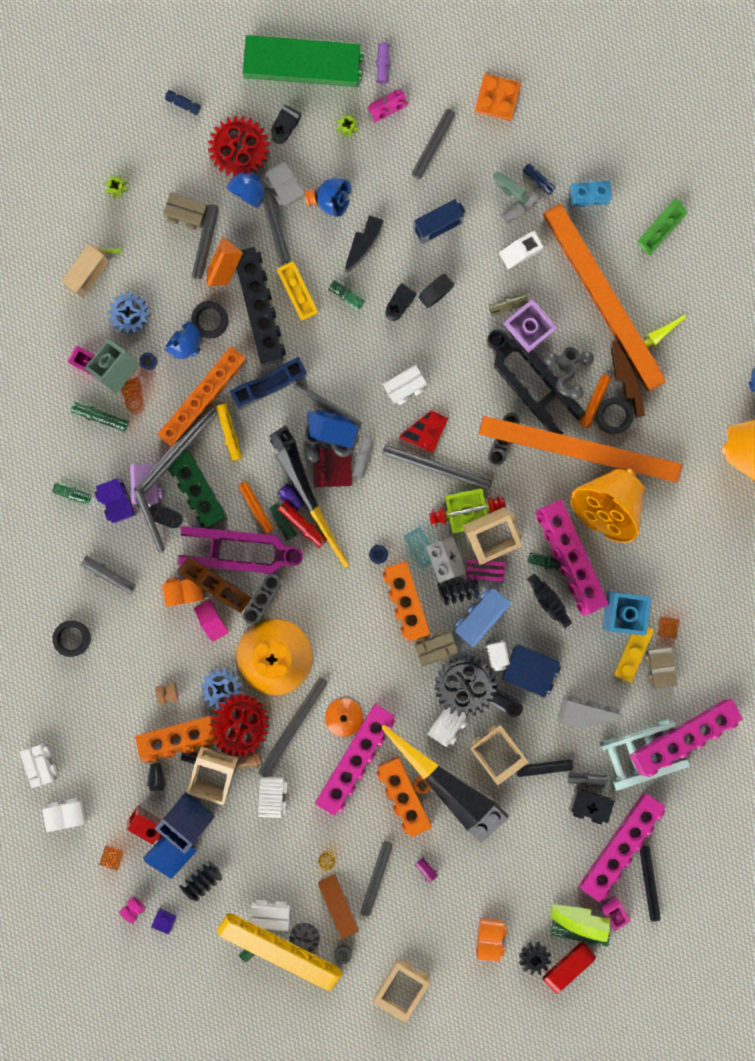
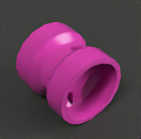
M131 896L127 901L128 904L121 908L119 914L126 921L134 924L138 919L137 916L144 912L146 906L139 899Z

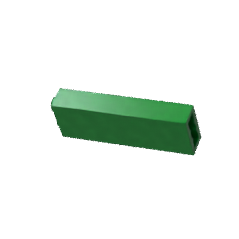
M246 35L243 76L246 79L358 87V81L362 82L363 70L359 69L360 62L363 63L364 51H361L360 44Z

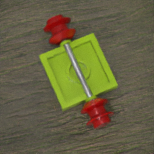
M481 488L444 496L447 506L446 513L442 507L437 512L432 508L429 518L430 523L435 524V527L440 522L445 526L447 519H449L453 534L463 532V525L488 515V510L492 513L503 507L506 508L504 497L500 498V495L494 500L490 496L488 504L485 503L483 489Z

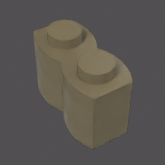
M672 647L647 650L644 658L646 666L650 667V673L647 674L649 685H652L654 689L677 686Z

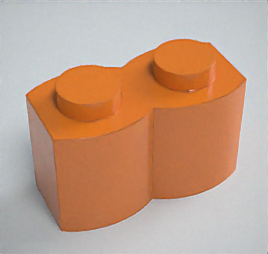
M177 578L167 579L166 584H162L166 607L205 600L203 589L187 578L182 581H177Z
M480 918L476 958L478 960L500 962L501 956L504 957L505 945L502 944V940L507 935V926L504 925L503 920Z

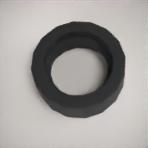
M444 273L430 283L419 294L418 298L428 309L441 300L455 284Z
M204 301L194 308L191 315V323L196 326L202 337L208 339L217 338L227 329L228 315L219 303ZM206 309H214L221 316L219 327L213 331L204 330L199 324V315Z
M612 397L606 399L597 409V424L601 430L608 434L622 433L633 422V409L622 398ZM613 404L621 406L626 414L624 423L618 427L607 425L603 417L605 409Z
M76 620L66 621L59 624L54 630L52 641L55 650L61 655L76 657L88 649L91 642V634L83 623ZM70 627L78 629L83 636L81 646L75 650L66 649L60 639L62 632Z

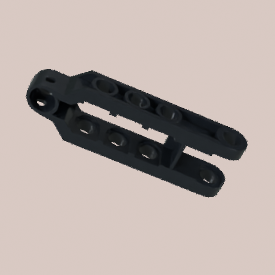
M497 329L489 333L487 345L495 354V370L549 432L564 434L544 408L556 397L578 421L586 415L576 400L569 396H564L558 391L556 387L558 379L533 350L528 353L518 340H511L502 330ZM512 352H518L551 390L539 402H536L529 394L528 388H524L516 379V374L511 373L504 365V359Z

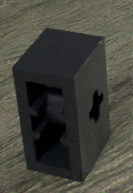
M576 787L569 810L577 818L584 819V816L592 818V822L602 825L603 822H609L615 801L612 798ZM593 803L595 809H591V811H589L587 805H591Z

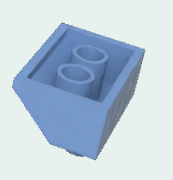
M486 588L479 596L481 598L477 605L473 603L467 610L469 614L465 619L461 617L454 625L456 627L454 631L473 648L511 605L506 598L493 588L490 590Z

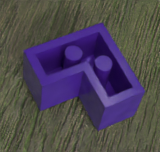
M117 478L95 486L97 489L94 492L96 499L106 506L107 510H104L108 521L111 520V523L115 524L136 516L123 480Z

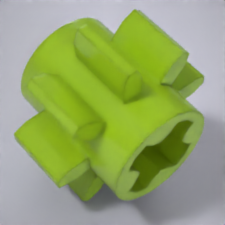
M343 114L341 120L337 119V123L340 126L336 128V131L342 132V138L345 135H349L352 138L354 132H359V129L355 127L359 124V120L354 121L353 114L350 117ZM345 123L351 125V128L347 129V127H345Z
M119 174L117 178H113L110 175L109 182H104L108 187L105 192L107 194L112 192L113 199L116 196L124 198L123 193L129 191L124 186L128 182L127 180L121 181ZM115 184H118V190L115 189Z

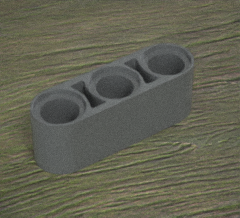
M512 412L507 413L502 419L506 421L507 417H513L516 424H520L519 416ZM494 438L488 454V462L492 466L503 464L512 443L508 442V444L502 445L499 439ZM495 452L500 453L502 456L501 462H494L492 454Z
M269 574L263 579L243 613V619L246 623L256 624L261 620L281 586V579L278 575ZM270 577H274L277 580L275 588H270L267 585V580ZM259 594L267 596L266 604L258 603L257 597ZM250 610L257 612L258 617L255 621H251L247 617Z

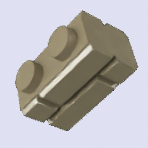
M170 192L163 214L170 223L178 224L179 221L185 223V227L196 230V228L201 229L203 226L208 205Z
M445 629L435 632V637L428 639V636L419 638L417 643L414 644L422 667L458 654L451 632H446Z

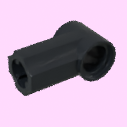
M495 688L497 694L493 696L494 702L488 701V703L511 717L519 716L523 710L521 702ZM511 703L519 705L517 713H511L508 710Z

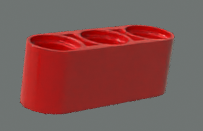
M580 942L543 976L542 980L555 994H558L594 962L596 955L584 942Z

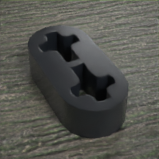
M157 504L149 507L150 511L159 508V512L164 514L163 517L156 516V518H153L154 522L174 529L182 525L183 517L180 513ZM176 514L179 522L171 525V521L166 519L167 515L173 517Z

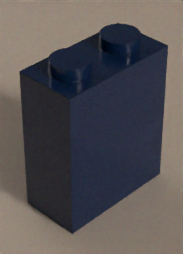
M515 644L509 658L510 665H506L501 679L544 698L546 694L550 695L554 684H551L554 676H558L561 670L560 662Z
M185 792L157 825L155 830L185 854L215 816L194 797Z

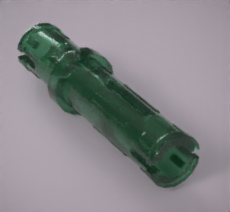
M74 401L70 413L83 416L88 421L93 420L126 432L129 424L128 420L99 411L94 406L89 407Z
M553 923L551 927V936L582 941L588 945L598 944L606 947L609 945L610 934L608 935L607 942L583 937L558 924Z

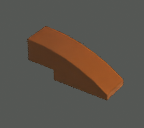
M334 874L319 881L318 885L341 939L359 932V926L336 875Z

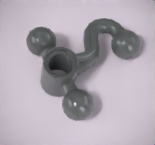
M574 347L565 348L560 356L553 352L546 353L543 357V362L547 367H554L558 363L559 368L567 372L556 383L558 391L573 400L581 399L584 395V390L581 386L574 385L567 389L564 384L574 378L576 363H581L583 366H589L593 363V354L589 351H584L580 354Z
M307 428L304 439L309 449L305 452V459L310 463H315L320 458L317 446L321 441L310 440L308 438L310 430ZM356 433L352 448L341 449L339 445L330 444L335 454L347 457L353 453L355 445L359 442V436Z

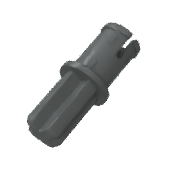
M569 772L567 780L569 784L605 788L607 776L594 775L589 772L586 774Z

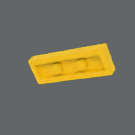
M294 261L276 269L301 322L319 314Z
M647 627L646 635L630 634L614 671V676L632 683L654 632L653 629Z

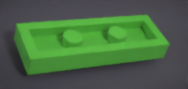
M674 199L637 241L646 254L651 255L688 213L679 200Z

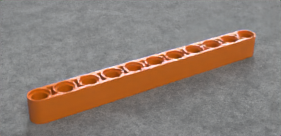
M559 203L544 212L543 217L645 389L650 392L664 384L666 380L563 206Z
M487 416L482 417L478 434L614 468L630 469L635 473L677 483L679 482L683 466L681 463Z

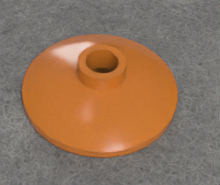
M338 699L327 708L325 722L333 734L340 737H348L360 729L363 723V713L360 706L353 700ZM342 715H346L348 717V720L346 722H342L340 720V717Z

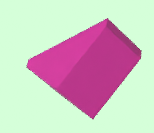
M76 345L67 362L93 376L84 368L94 355Z
M211 599L194 608L201 627L212 642L229 633Z
M616 895L599 904L606 918H610V925L614 931L631 922Z

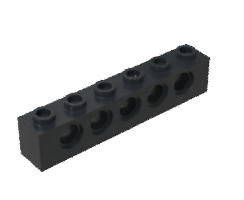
M255 247L240 250L243 254L236 269L260 364L265 366L284 361L283 356L286 355L284 344L279 343L278 337L282 335L279 325L275 326L274 319L277 316L275 308L270 307L269 300H272L270 288L266 289L264 283L268 281L266 272L261 270L260 263H263L261 252H256ZM249 265L256 267L255 272L252 274L246 272V268ZM255 283L261 285L258 292L250 290L251 286ZM258 302L265 303V308L262 311L255 309V305ZM263 320L270 322L268 329L260 328V323ZM267 339H273L275 341V344L272 348H267L264 346V343Z

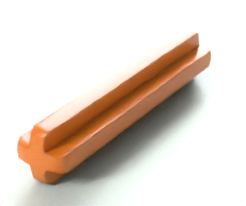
M602 374L585 410L586 415L580 421V425L584 428H589L611 380V377Z
M248 482L241 483L238 488L265 534L270 533L274 528Z

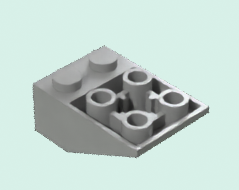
M568 696V699H562L557 720L562 724L584 728L623 719L624 715L620 714V710L615 707L606 705L605 708H601V705L596 702L587 700V703H582L580 698Z

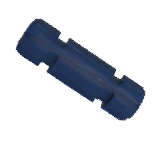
M168 90L165 94L166 101L174 102V105L186 111L190 110V113L194 115L199 114L201 110L200 104L192 103V100L180 94L176 95V92Z
M527 164L523 169V173L530 176V179L535 184L543 188L547 195H550L556 187L551 182L549 183L548 179L538 170H534L535 167L533 165Z

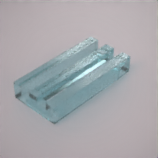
M418 527L404 535V538L420 567L424 569L431 565L432 561L426 554L416 533L419 532L426 546L430 545L421 527ZM410 536L414 538L417 546L419 547L422 555L424 556L426 560L425 564H423L417 551L409 539Z

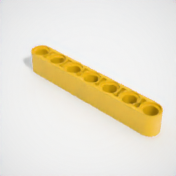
M227 913L217 928V933L220 937L325 990H333L343 975L341 969L336 965L233 913Z

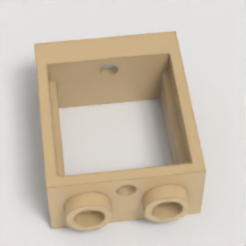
M88 244L61 282L78 296L84 298L110 263L106 258L107 254L97 245L92 247Z
M505 507L463 525L474 555L480 565L522 547L520 542L522 535L520 530L514 527V523H516L515 517L512 512L508 513ZM506 521L512 538L482 551L476 534Z
M493 725L486 731L488 733L487 736L483 739L479 736L471 742L473 746L470 749L495 783L500 785L529 762L502 726L497 727ZM500 732L520 759L497 776L477 749Z
M201 747L196 758L187 794L224 805L238 758ZM201 766L228 774L224 788L198 781Z
M397 959L374 995L373 1003L406 1023L429 987L430 979L428 978L429 975L424 971H416L411 968L412 964L408 961ZM399 970L422 984L407 1010L384 996Z

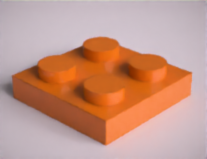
M484 73L475 112L511 121L521 82Z

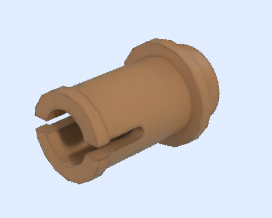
M256 752L250 756L237 757V762L241 763L237 764L239 770L254 766L258 768L259 765H262L261 754Z

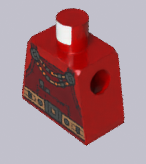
M138 805L127 820V830L152 845L162 837L155 830L161 820Z

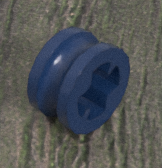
M149 352L142 354L139 359L141 367L148 371L155 369L158 363L156 356ZM146 357H148L149 359L150 357L153 358L151 360V362L153 363L151 366H149L148 364L147 366L144 365L146 362L144 359Z

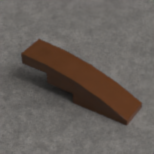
M612 342L610 349L615 382L622 381L624 399H632L634 417H643L645 412L636 377L618 343Z
M187 556L177 570L180 575L194 582L198 587L242 613L252 599L250 595L190 556Z

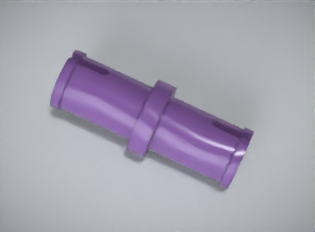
M388 43L378 44L376 82L379 84L389 83L388 76L391 61L389 60L390 44Z

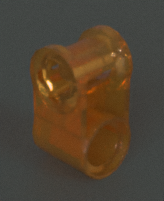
M136 376L135 379L127 380L121 391L126 408L133 414H140L145 409V402L140 377ZM138 400L140 402L139 407L131 409V403Z

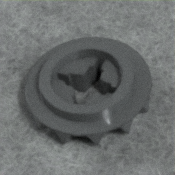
M309 923L297 924L289 935L290 943L308 952L316 950L320 941L318 930ZM305 931H307V938L311 941H306L302 946V940L298 937H303Z

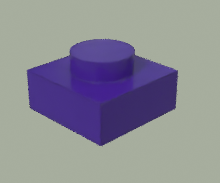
M159 908L151 928L169 935L177 915Z

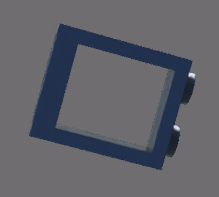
M456 199L414 220L413 229L421 244L461 225L464 219V207L461 202L457 203Z

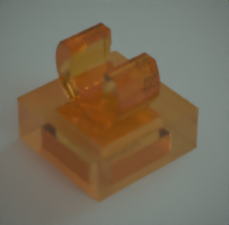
M660 616L657 635L677 638L680 620Z
M106 845L99 865L118 870L124 851Z

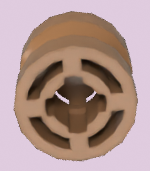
M175 682L169 683L167 686L160 685L155 687L159 705L166 704L167 701H179Z

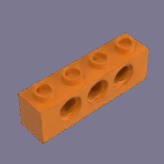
M407 561L386 567V572L382 573L385 584H390L391 590L388 593L391 602L395 601L397 609H394L397 621L402 620L403 627L400 630L403 639L407 638L409 642L430 635ZM397 578H402L405 581V586L402 589H397L394 586V581ZM404 596H408L411 599V604L408 607L400 605V599ZM412 614L417 617L416 624L408 625L406 623L408 615Z
M210 716L136 735L135 739L139 758L143 762L153 763L157 761V758H171L179 752L190 753L194 751V748L213 746V743H217L212 741L215 735L209 734L210 731L214 730V727L209 726L210 723H213V720ZM195 732H199V737L195 740H192V734ZM176 737H181L180 743L173 745V740ZM162 742V747L154 750L155 744Z
M399 756L378 765L379 771L376 774L380 782L384 781L387 786L384 789L388 799H393L395 803L393 809L397 817L401 816L404 822L401 826L405 834L409 833L412 838L431 829L432 825ZM393 775H397L400 778V782L396 785L389 782L390 777ZM400 793H406L409 796L405 802L399 801L397 797ZM409 810H414L417 813L414 819L406 817V813Z

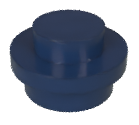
M375 545L370 549L369 557L372 562L381 564L387 560L388 551L382 545Z

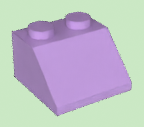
M533 299L503 323L528 353L542 344L557 329L556 325Z
M130 464L132 504L139 505L134 488L137 487L155 465ZM162 476L146 493H143L147 504H160V499H163V489L159 488V480H162Z

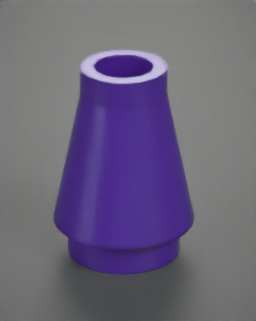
M289 483L285 484L277 492L280 496L279 498L283 501L286 500L296 511L305 505L294 486Z

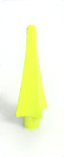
M682 315L670 324L645 336L647 339L643 342L646 347L657 345L687 316Z

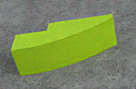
M552 904L550 918L556 923L583 937L607 942L610 918L591 916V909Z

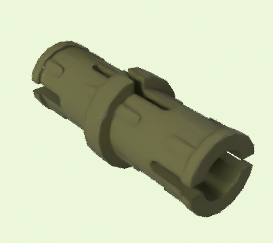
M522 293L518 296L506 297L500 302L489 304L490 314L493 317L506 311L512 312L513 309L527 304L528 298L525 293Z

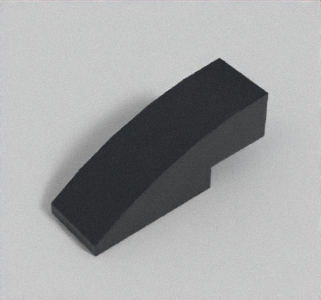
M369 216L364 233H355L345 265V272H350L367 256L379 237L384 220Z

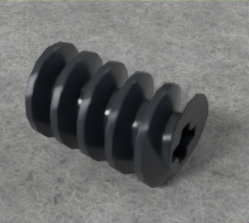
M474 574V580L468 575L466 582L460 577L458 584L454 579H452V585H449L447 581H445L444 587L439 582L437 584L440 598L445 605H449L450 600L453 604H456L457 598L460 602H464L465 597L467 600H471L472 594L476 599L479 598L480 588L476 574Z
M208 860L210 866L202 865L204 871L196 870L198 876L191 874L192 882L187 879L185 880L186 887L181 884L179 885L181 891L190 900L198 902L200 900L199 895L204 896L205 890L210 891L211 885H217L216 880L221 881L223 879L220 870L210 860Z

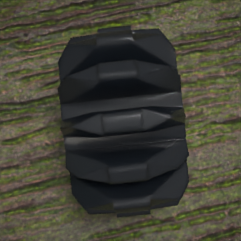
M529 942L530 948L527 949L523 946L522 950L525 953H519V957L522 959L519 961V964L524 966V972L530 970V975L533 976L535 971H537L538 975H541L540 969L547 971L548 968L545 964H551V960L548 959L551 953L545 952L547 950L545 945L540 948V943L536 942L535 947H533L532 943ZM535 955H537L539 959H536L535 962H532L531 958H534Z

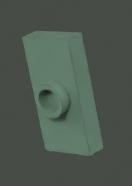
M499 171L494 173L493 178L496 184L502 188V191L507 196H514L523 204L529 200L526 191Z

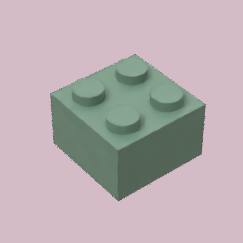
M107 339L84 369L117 394L124 387L125 382L130 376L136 372L140 363L110 339Z

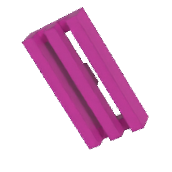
M467 559L465 578L469 575L471 579H474V575H470V571L500 573V577L476 576L479 580L504 582L505 562L488 561L484 563V565L501 566V569L498 570L470 567L471 563L479 564V562Z

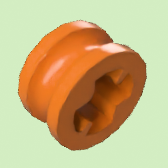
M315 188L312 191H309V189L305 190V199L308 207H311V204L318 206L317 190Z
M418 776L413 783L414 789L419 794H425L430 790V786L428 784L427 788L424 787V790H420L417 782L420 783V780H424V778Z

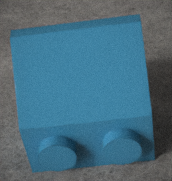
M607 591L606 598L609 605L605 606L602 629L612 632L646 635L652 597Z

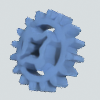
M129 292L126 297L121 293V299L114 297L116 303H110L113 309L108 310V313L112 315L109 321H115L112 326L114 328L120 326L119 332L121 333L125 329L128 335H130L131 330L136 334L137 328L143 330L142 324L149 323L145 319L150 316V313L146 312L149 306L143 305L146 301L144 298L139 300V294L133 297L132 293ZM134 302L139 304L141 310L134 308ZM129 309H130V310L133 312V314H130V316H129V318H128V316H127L126 314H123V313L129 312ZM117 317L124 319V325L119 322ZM140 319L136 324L133 325V322L135 320Z
M216 668L215 674L210 671V677L204 676L203 679L206 683H202L201 687H204L205 690L201 691V694H206L204 701L209 700L210 707L216 704V709H219V702L225 704V701H218L220 697L225 696L231 700L232 694L236 696L238 693L242 694V691L238 690L242 683H237L240 677H233V670L227 673V668H224L223 672ZM217 676H225V678L220 681L213 679ZM231 681L234 685V692L230 689L229 683ZM224 684L226 692L219 693L217 685L221 686ZM209 685L213 688L214 694L212 696L209 692Z

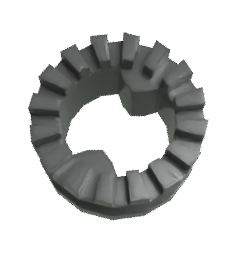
M346 945L338 946L335 951L336 961L340 964L348 963L352 958L351 948ZM346 950L348 958H339V951Z

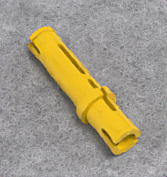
M228 404L218 405L216 409L226 440L224 443L228 447L231 462L241 460L243 456L239 447L240 440L236 436Z

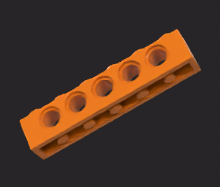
M230 346L157 435L172 447L215 401L245 365L247 359Z

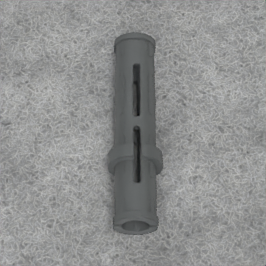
M87 555L80 564L81 567L93 572L97 578H103L129 595L136 586V584L106 568L105 564H100Z

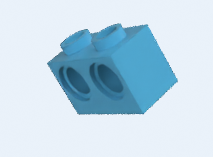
M610 180L571 184L569 188L571 208L609 204L612 200Z

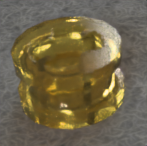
M329 851L322 852L318 859L319 866L324 870L332 869L335 865L334 854ZM328 856H330V861H332V863H327L326 865H324V860L321 859L323 857L327 858Z

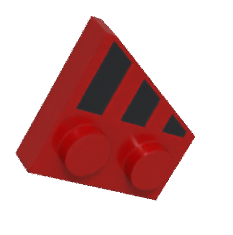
M431 410L404 431L399 438L433 453L448 418Z

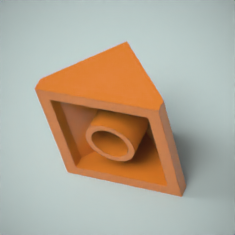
M221 237L207 268L206 285L228 286L243 254L224 237Z

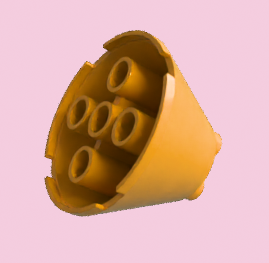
M754 419L734 426L729 425L727 430L728 440L723 445L722 454L726 455V461L755 481Z
M614 469L574 489L570 503L578 518L594 532L596 529L606 534L604 538L628 543L635 540L639 534L646 487L636 478L634 471L626 469V471Z
M267 619L250 627L242 636L236 653L237 667L243 680L252 689L266 695H283L298 688L309 675L313 661L312 647L307 636L298 626L282 619ZM271 654H274L278 661L271 662L269 659Z

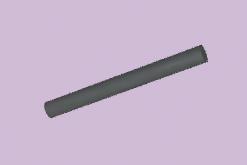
M297 382L294 389L334 414L351 419L352 424L357 425L358 428L362 424L360 420L301 383Z
M137 486L134 488V492L158 552H163L165 547L142 488Z

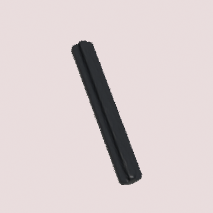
M642 845L640 857L649 916L652 922L661 920L651 849L649 845Z

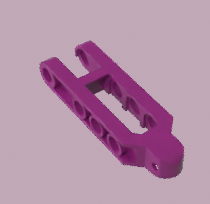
M181 526L180 536L212 539L210 558L190 556L208 568L273 574L283 565L297 566L303 561V553L299 548L285 546L276 535ZM221 540L273 545L276 549L275 560L271 564L219 559ZM178 555L177 564L182 565L187 555Z

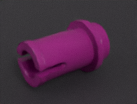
M424 857L414 865L423 874L424 880H428L429 883L438 876L437 870H433Z

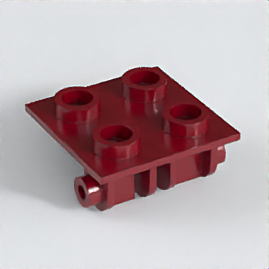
M318 448L320 458L317 462L313 463L314 488L352 486L351 455L341 457L335 454L333 449Z

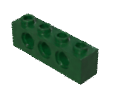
M190 451L183 452L168 470L172 477H177L179 481L177 486L182 494H187L189 498L187 503L190 508L197 511L199 516L196 518L202 527L210 528L228 516ZM184 469L191 470V477L189 479L182 477ZM195 485L201 487V493L197 496H194L191 492L192 487ZM207 501L210 503L211 509L208 512H203L201 505Z

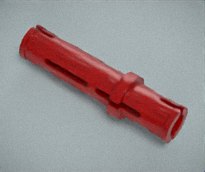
M286 500L278 507L277 510L286 516L303 533V536L305 538L308 537L318 549L323 546V543H326L327 539L315 529L316 527L313 524L310 525Z

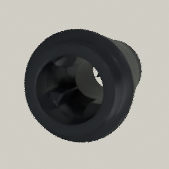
M152 763L149 768L147 786H149V791H162L166 783L161 763Z

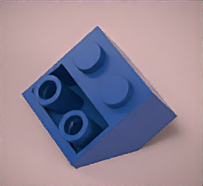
M316 409V412L308 411L311 437L348 448L353 447L358 426L352 424L351 419L334 413L329 414L319 409Z

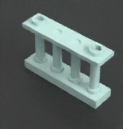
M665 719L659 721L657 726L618 739L611 737L603 740L600 748L602 750L608 749L617 775L615 777L616 780L612 781L616 791L690 767L688 759L678 757L674 760V764L666 768L664 766L658 769V773L651 777L640 775L634 763V774L627 776L623 772L615 746L626 743L629 754L636 751L633 740L644 737L646 744L653 741L651 734L663 731V734L670 731V728L676 726L675 722ZM672 743L668 746L670 753L674 750ZM656 753L652 755V761L655 763L658 759Z

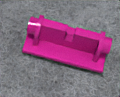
M396 89L386 95L387 102L385 103L382 98L370 103L367 109L372 114L374 123L408 106L406 95L402 90L398 91Z

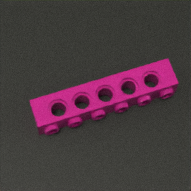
M562 499L536 510V519L542 526L544 537L552 548L553 557L557 560L560 572L567 581L568 590L576 601L577 610L583 616L609 605ZM561 537H562L563 540H564V545L561 543V540H560ZM569 555L572 557V562L568 558ZM577 572H578L579 575H580V580L577 578V575H576ZM585 590H586L587 593H588V597L585 596V593H584Z
M724 699L629 755L639 774L651 777L657 774L658 769L664 766L666 768L674 764V760L678 757L684 758L688 756L690 750L705 746L707 740L722 736V732L726 729L736 728L738 722L742 721L743 718L733 699ZM720 715L721 718H722V721H721V723L718 725L716 720H717V717ZM703 724L706 727V731L704 734H702L700 731L701 726ZM686 734L690 736V740L687 744L684 741ZM671 743L674 746L672 753L668 751V746ZM654 753L658 755V759L655 763L652 761V755Z
M374 703L315 802L317 806L334 816L337 812H342L346 805L343 801L347 795L351 797L356 788L354 783L357 779H362L366 772L363 768L367 762H372L376 755L374 753L377 746L381 747L386 738L383 736L385 733L383 729L379 732H374L371 729V725L374 722H378L382 726L385 725L392 729L396 722L393 719L395 717L394 714ZM369 739L372 742V746L367 749L363 748L361 741ZM353 756H360L362 762L359 765H354L351 762ZM342 773H351L352 779L344 781L341 778ZM333 789H340L342 795L339 798L333 797L331 794Z
M643 791L578 885L581 890L598 902L607 898L610 893L609 888L613 883L616 884L618 882L622 869L630 865L632 861L631 856L635 851L638 852L641 849L643 839L646 835L649 836L652 833L656 820H660L664 816L665 806ZM648 811L650 817L647 820H641V814ZM633 827L639 828V833L636 836H630V830ZM622 843H627L628 849L620 852L619 846ZM616 859V866L613 868L608 867L609 860ZM605 875V882L597 883L598 876Z

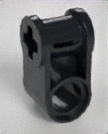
M284 104L271 128L273 141L277 144L285 143L293 129L297 126L302 114ZM282 130L283 134H279L278 136L276 132L279 133Z
M401 283L387 304L385 310L386 317L391 321L399 320L407 307L411 305L417 293ZM396 307L398 309L397 313L391 314V309Z

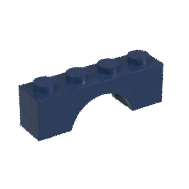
M297 357L282 364L279 368L263 377L246 382L230 390V393L237 407L241 410L308 377V374L300 358Z

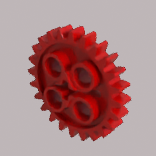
M235 115L234 121L227 117L226 124L220 121L221 128L214 127L217 133H210L214 140L208 141V144L213 146L208 148V152L214 153L210 156L211 160H216L213 163L214 167L220 165L219 172L221 173L226 170L225 174L227 177L230 173H233V176L238 173H247L249 175L252 170L258 173L257 167H264L261 161H268L264 154H270V150L266 149V147L270 146V142L265 141L268 139V135L263 134L264 128L258 129L259 122L252 124V118H249L246 122L244 116L241 117V120H238ZM232 131L239 132V136L234 139L230 138L229 134ZM247 132L244 139L242 140L243 133ZM255 139L257 142L254 146H248L247 141ZM241 143L243 149L239 148L237 151L235 146H239ZM226 148L232 150L228 156L221 154ZM236 154V159L234 163H232L231 160L234 158ZM247 156L249 160L247 163L242 164L239 162L240 157Z
M238 693V696L232 694L231 700L225 697V704L219 702L220 709H213L216 716H210L214 723H210L209 726L214 727V730L210 731L209 734L215 735L212 741L218 742L216 747L222 748L221 752H228L230 756H234V754L237 757H241V754L248 756V751L255 752L254 746L261 747L259 741L265 742L262 736L263 734H268L265 728L270 726L265 723L269 717L263 715L267 709H261L263 703L257 702V698H251L247 694L245 696ZM235 709L236 715L232 718V711ZM252 714V721L249 722V716ZM230 728V734L226 736V731ZM247 733V738L243 741V736Z

